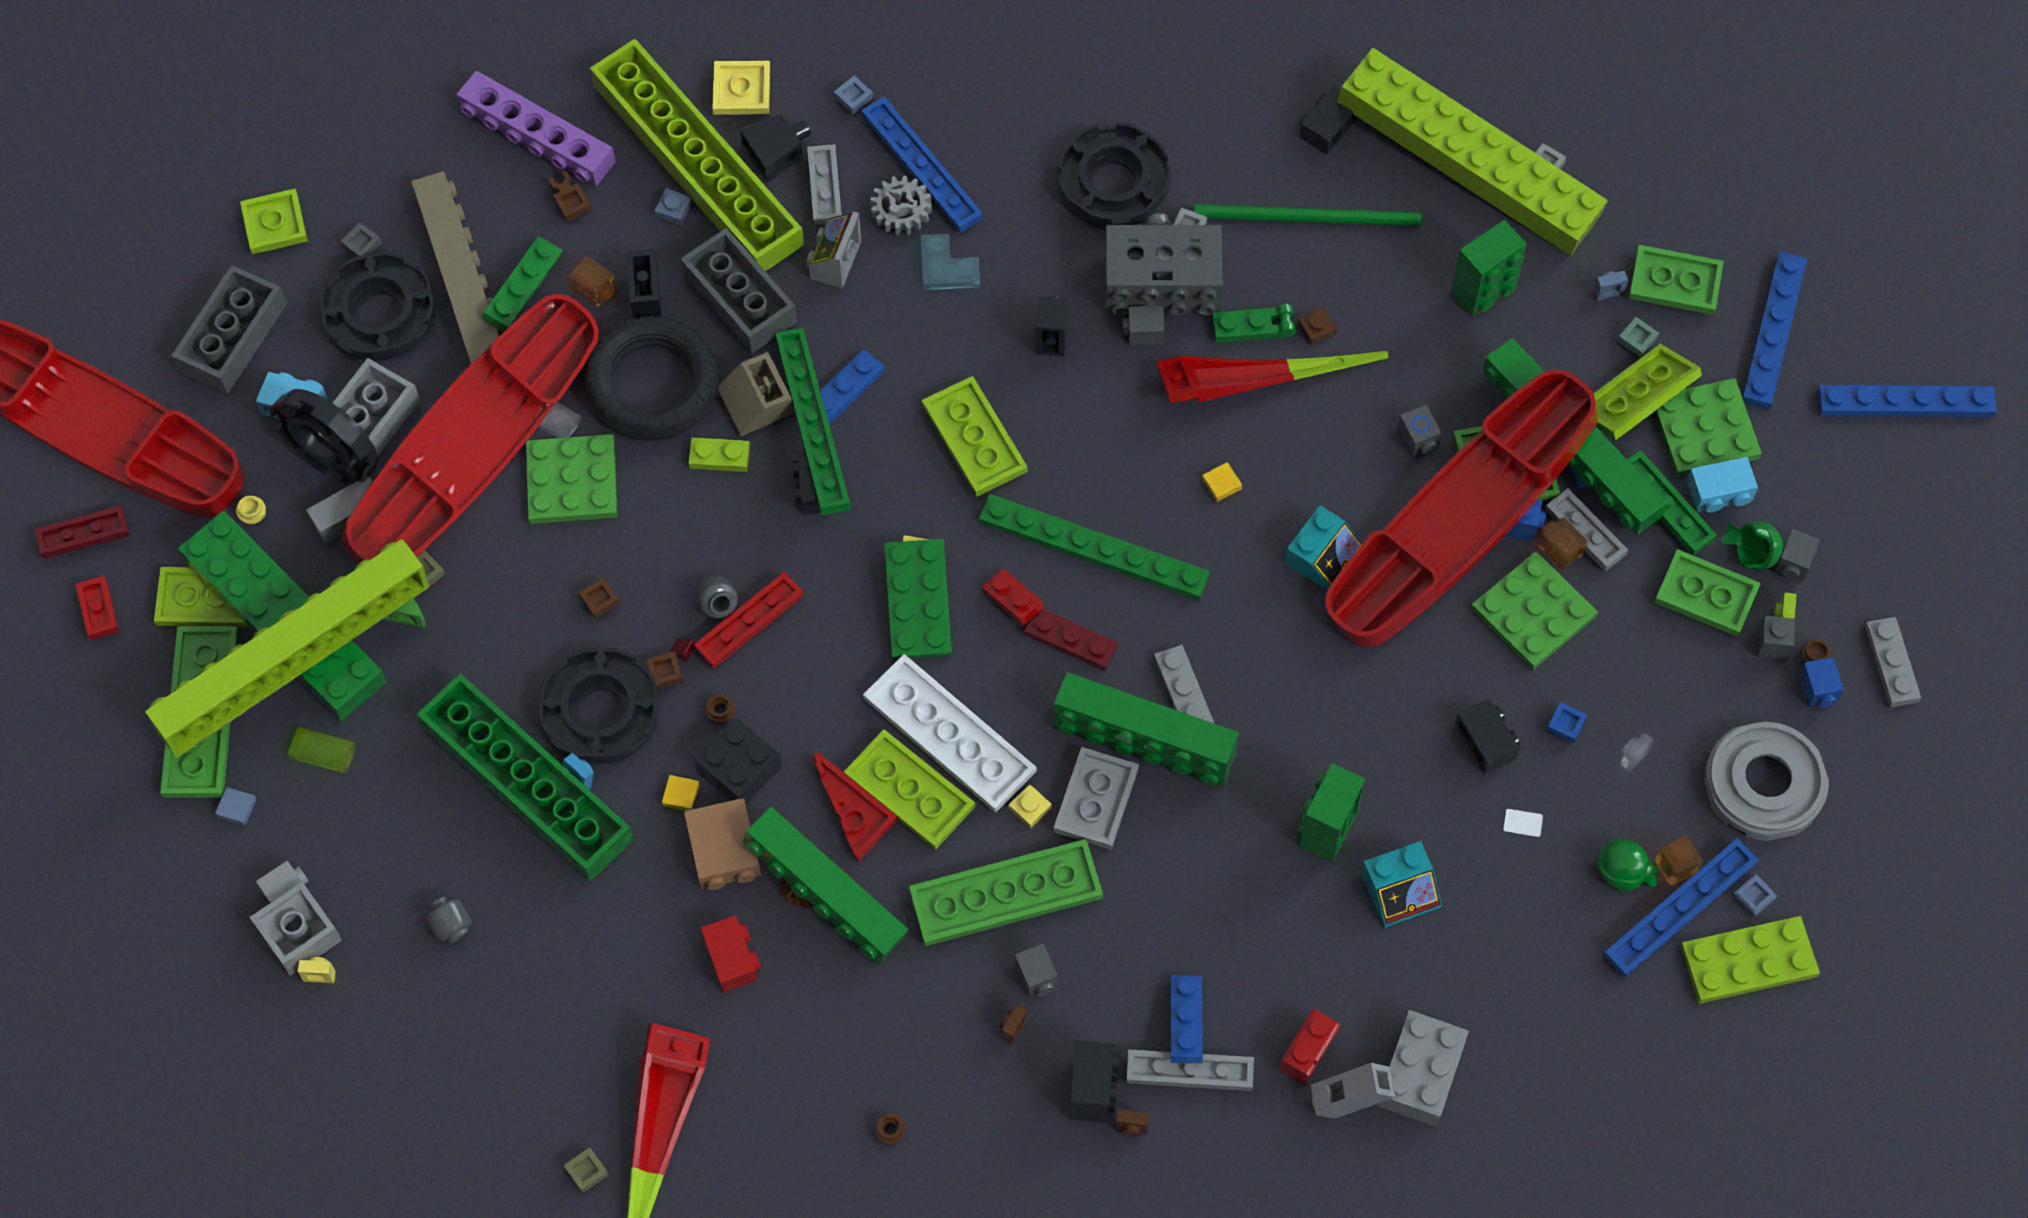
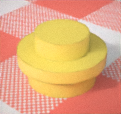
M245 496L239 501L236 513L243 523L256 524L265 517L266 506L259 497Z

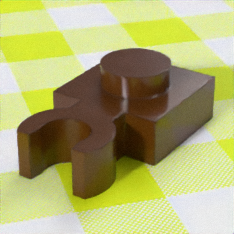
M564 170L562 171L564 178L562 183H556L552 177L549 178V183L552 191L556 193L553 195L554 201L568 222L591 211L592 207L580 185L577 183L571 186L570 175Z

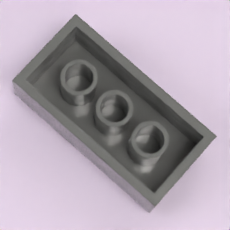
M727 228L681 258L684 277L751 354L776 338L775 333L786 331L797 323L796 306Z
M231 265L171 356L178 372L225 394H229L287 305L281 287Z

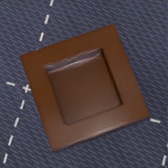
M1324 306L1298 317L1297 323L1310 345L1336 335L1337 328Z
M604 577L578 592L579 597L595 619L620 605L619 598Z
M675 651L646 659L648 670L655 680L657 689L683 682Z
M1016 1004L1012 1012L1007 1011L999 1026L1002 1028V1040L1012 1045L1015 1043L1028 1019V1009Z
M1118 1109L1116 1130L1122 1131L1123 1135L1138 1137L1140 1133L1147 1134L1149 1113Z

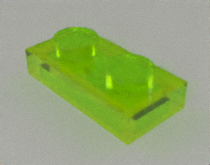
M298 727L287 754L292 759L346 773L357 746L355 742Z

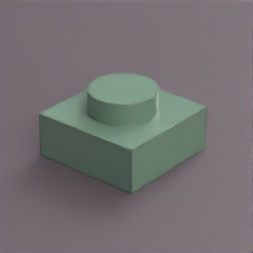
M1635 317L1619 335L1617 342L1641 358L1658 338L1659 332Z

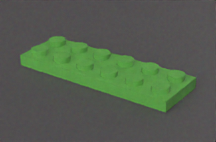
M177 626L171 693L176 691V687L181 682L188 679L192 680L200 675L203 668L212 662L218 663L225 658L228 652L238 645V627ZM231 722L178 758H175L165 744L160 792L163 798H222L225 789Z
M1086 839L909 886V892L925 946L1103 899L1102 888Z

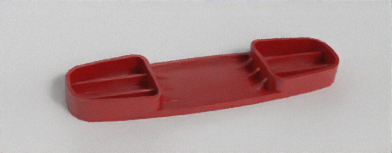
M553 294L544 297L505 330L456 379L392 454L345 522L342 530V541L345 550L358 564L366 559L371 560L379 555L387 544L391 542L396 543L401 539L404 540L415 556L419 555L486 489L530 438L556 402L561 399L597 344L599 330L596 320L587 309L567 295Z
M0 319L1 417L42 443L94 472L172 508L198 517H212L231 505L244 484V471L235 451L216 435L183 412L177 410L170 411L118 379L55 349L53 343L48 338Z
M1553 369L1545 371L1518 389L1486 416L1482 425L1483 430L1457 452L1417 492L1384 530H1377L1371 533L1342 568L1328 588L1325 598L1329 618L1336 630L1358 646L1373 647L1381 645L1410 624L1467 574L1534 505L1579 451L1595 428L1598 417L1597 406L1593 391L1587 384L1565 370Z

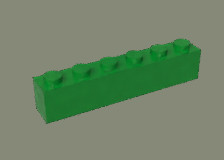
M770 807L746 831L742 841L745 844L746 850L752 856L760 857L767 863L768 869L777 878L782 877L787 881L795 895L801 899H807L821 918H828L836 925L838 933L843 938L851 939L856 943L862 955L868 960H874L880 964L904 939L909 929L775 809Z

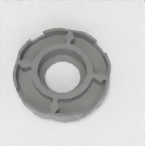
M1768 721L1735 727L1723 735L1710 753L1703 779L1711 808L1716 816L1726 826L1730 824L1746 833L1745 837L1761 841L1794 836L1804 831L1812 824L1821 811L1829 788V779L1820 752L1816 746L1797 730L1780 723ZM1760 756H1768L1779 760L1790 772L1791 783L1785 793L1776 797H1765L1757 794L1746 781L1745 771L1747 765L1753 759Z

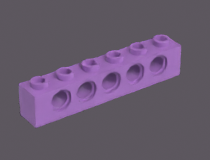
M477 70L456 94L460 110L464 115L469 118H477L488 129L492 131L498 130L505 134L511 142L526 146L535 156L547 158L555 167L560 170H568L583 183L589 182L597 186L616 162L611 146ZM578 155H584L583 157L576 158Z

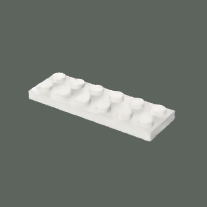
M905 654L863 694V699L995 813L1037 772V767Z

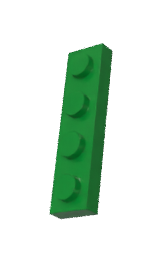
M538 236L486 308L482 319L502 331L507 330L516 321L557 263L563 250Z
M1641 450L1627 459L1666 500L1668 504L1664 516L1660 520L1691 555L1694 556L1716 540V533Z

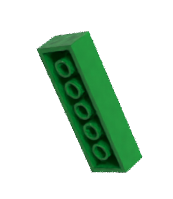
M1069 672L1066 673L1054 702V727H1057L1060 732L1066 735H1080L1092 744H1105L1114 747L1120 754H1133L1142 757L1145 762L1157 766L1162 764L1170 767L1173 772L1179 775H1193L1200 778L1203 783L1211 786L1217 784L1225 785L1236 756L1239 736L1237 731Z

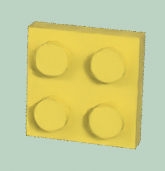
M714 61V115L769 114L770 61Z

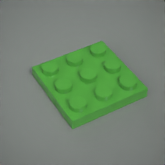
M1735 378L1683 389L1654 411L1676 477L1688 475L1692 468L1748 457L1749 461L1761 458L1762 452Z
M613 434L526 441L528 519L530 524L618 518L615 439Z
M1536 551L1471 606V610L1532 670L1536 669L1598 615V611Z

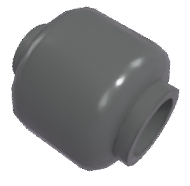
M709 576L703 579L696 589V600L702 611L709 617L715 619L729 616L737 606L738 596L736 590L722 576Z
M446 896L429 905L431 911L427 914L425 920L438 941H447L448 944H452L470 932L468 928L472 923V919L459 899L447 900Z

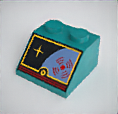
M1320 505L1288 546L1285 564L1325 590H1328L1342 568L1363 543L1345 520Z
M1421 841L1364 861L1361 875L1384 928L1442 907L1434 870Z

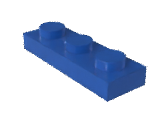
M864 349L820 390L829 425L885 372V366Z
M1171 975V1063L1202 1064V976Z

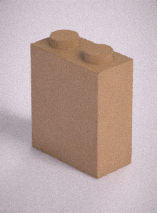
M744 798L684 811L701 889L717 890L724 887L727 883L735 881L747 883L753 881L755 877L761 876L758 858L752 856L742 842L746 831L750 828Z

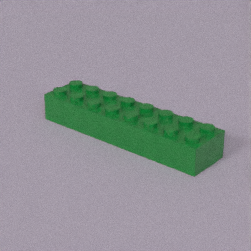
M224 510L178 548L186 565L254 634L262 628H270L279 622V618L284 613L290 610H297L309 598ZM352 640L297 677L340 722L346 719L386 684L383 671Z
M461 673L416 714L421 727L590 882L634 840L628 824Z

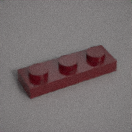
M122 505L35 529L40 555L43 559L130 536Z
M1045 609L1037 613L1029 621L1025 629V636L1103 671L1107 669L1118 648V642Z

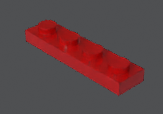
M783 572L693 644L694 649L715 669L802 599L804 591Z

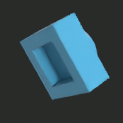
M571 753L563 760V767L584 786L591 789L594 773L591 766L585 760H580Z

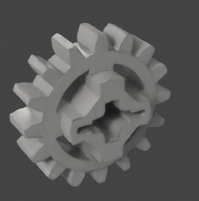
M893 176L892 183L881 182L882 190L874 189V197L871 198L872 217H876L877 226L884 224L885 232L888 233L893 228L896 235H899L901 230H905L909 235L911 234L912 227L920 230L921 221L925 223L929 221L928 214L932 213L931 194L926 193L925 185L918 187V179L915 178L910 183L907 182V176H903L902 181H897L896 177ZM915 197L918 199L920 206H918L917 201L914 200ZM883 205L885 206V209L889 211L888 214L884 211Z

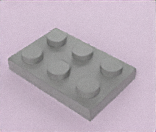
M1081 747L1054 825V832L1078 840L1086 839L1087 843L1112 850L1139 770V764Z

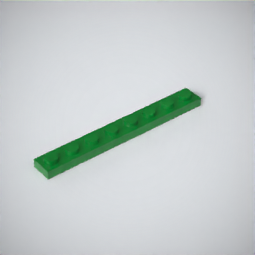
M804 328L775 333L776 343L821 515L851 510L850 500Z
M992 494L989 495L979 518V524L1200 601L1210 577V571Z

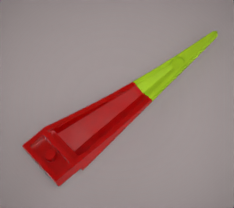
M1388 351L1320 358L1269 360L1179 356L1156 361V366L1170 403L1185 402L1189 399L1202 402L1387 359Z
M656 1023L648 1025L643 1054L640 1056L627 1218L650 1217L674 1146L704 1072L710 1038Z

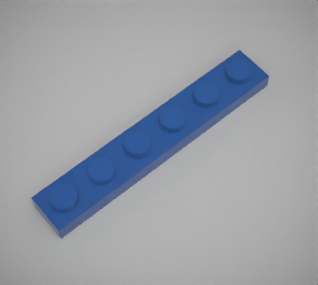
M885 96L862 110V117L913 178L918 179V184L926 186V193L931 194V199L960 233L983 219V212Z
M1779 251L1742 397L1744 403L1767 409L1771 408L1807 258Z
M1820 385L1818 388L1820 416L1994 417L1997 413L1994 386Z
M1736 838L1606 950L1603 956L1626 978L1752 869L1759 859Z

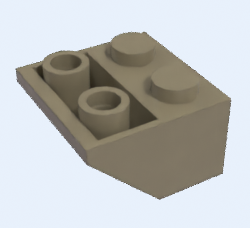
M768 352L742 362L717 387L740 437L793 415L792 399Z

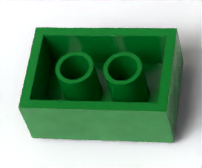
M1505 220L1459 251L1451 294L1472 317L1480 311H1488L1497 299L1502 296L1507 297L1511 295L1517 288L1527 243Z
M1334 763L1331 764L1328 772L1321 771L1315 784L1316 790L1313 797H1308L1302 809L1303 815L1299 823L1301 826L1297 834L1301 836L1300 848L1333 863L1358 813L1366 778Z

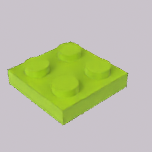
M296 188L240 201L252 254L308 242Z

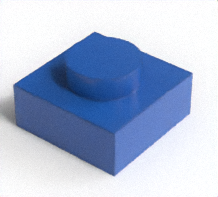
M1560 702L1546 731L1574 744L1588 714Z

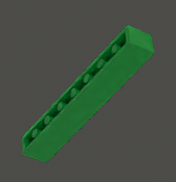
M1513 338L1487 355L1483 367L1486 379L1490 383L1496 384L1502 390L1506 400L1518 389L1544 372ZM1595 426L1582 447L1567 465L1572 466L1580 474V478L1586 486L1592 487L1599 494L1601 502L1607 508L1613 509L1625 528L1631 529L1638 535L1664 516L1668 503Z

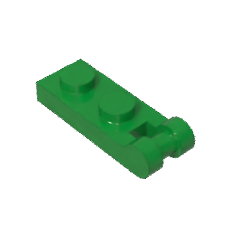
M1281 304L1275 308L1215 312L1212 316L1215 343L1291 337L1296 333L1295 324L1291 322V317H1293L1292 306ZM1280 320V324L1272 325V321Z

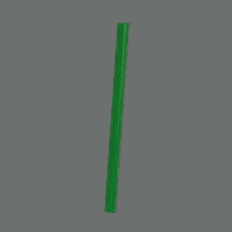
M1194 204V212L1208 217L1207 219L1399 226L1421 225V212Z

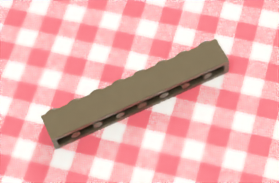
M443 171L411 182L470 363L472 364L503 331L482 319L484 311L493 299L492 297L486 298L484 291L489 290L484 273L478 275L476 267L481 266L476 250L470 251L468 244L473 243L469 227L463 228L461 221L465 220L461 203L455 205L453 200L454 197L458 196L453 180L447 182Z

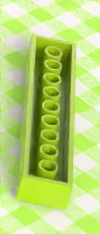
M633 39L590 67L593 86L683 190L692 197V200L719 231L727 228L765 272L804 246L802 227L636 39Z
M1375 48L1370 50L1341 87L1337 102L1352 110L1354 115L1570 256L1600 218L1607 204V199Z
M403 539L396 543L391 542L387 544L379 555L371 560L366 559L356 566L355 571L346 577H338L322 593L311 595L306 599L303 606L295 611L290 610L284 613L279 618V622L270 628H262L246 644L237 645L232 648L227 656L218 663L212 662L203 668L200 675L192 680L188 679L181 682L176 687V691L167 697H160L153 701L145 713L175 758H178L428 589L429 583L423 565Z

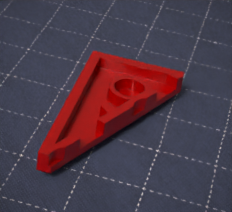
M817 752L814 755L813 762L855 860L860 862L898 821L897 815Z

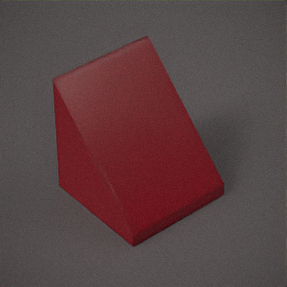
M677 639L670 652L675 651L678 659L687 662L694 650V640Z

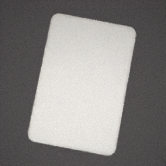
M1507 809L1504 831L1539 837L1543 815Z

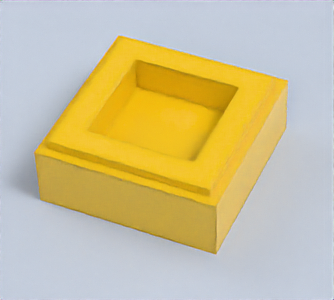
M1228 462L1202 475L1203 482L1216 502L1242 490V483Z
M669 775L662 805L683 811L693 810L700 786L699 781Z

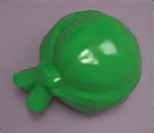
M1759 520L1747 523L1740 528L1728 523L1726 526L1728 533L1724 534L1721 539L1724 544L1737 545V556L1742 567L1755 570H1765L1773 567L1779 561L1784 548L1782 537L1775 527L1768 522Z
M1625 838L1611 840L1603 846L1598 856L1597 865L1601 877L1617 891L1627 892L1634 890L1643 881L1651 888L1657 885V878L1654 875L1660 872V868L1652 864L1645 850L1633 840Z

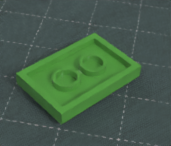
M1639 245L1629 299L1714 315L1724 261Z
M1677 549L1654 603L1738 637L1761 583Z

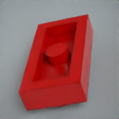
M1004 568L982 586L983 593L1022 626L1044 608L1043 601Z
M105 575L76 583L89 639L93 640L119 632L110 589Z

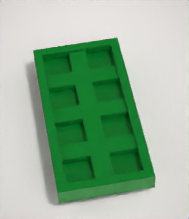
M944 539L884 543L892 659L898 660L904 654L910 659L952 656Z

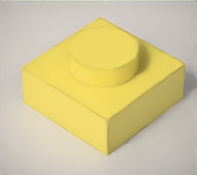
M1031 785L1009 804V810L1030 829L1052 809V804Z
M311 957L309 961L299 960L298 973L303 982L334 983L336 971L327 959Z

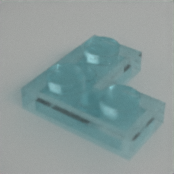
M949 234L921 235L923 290L980 287L979 257L950 258Z

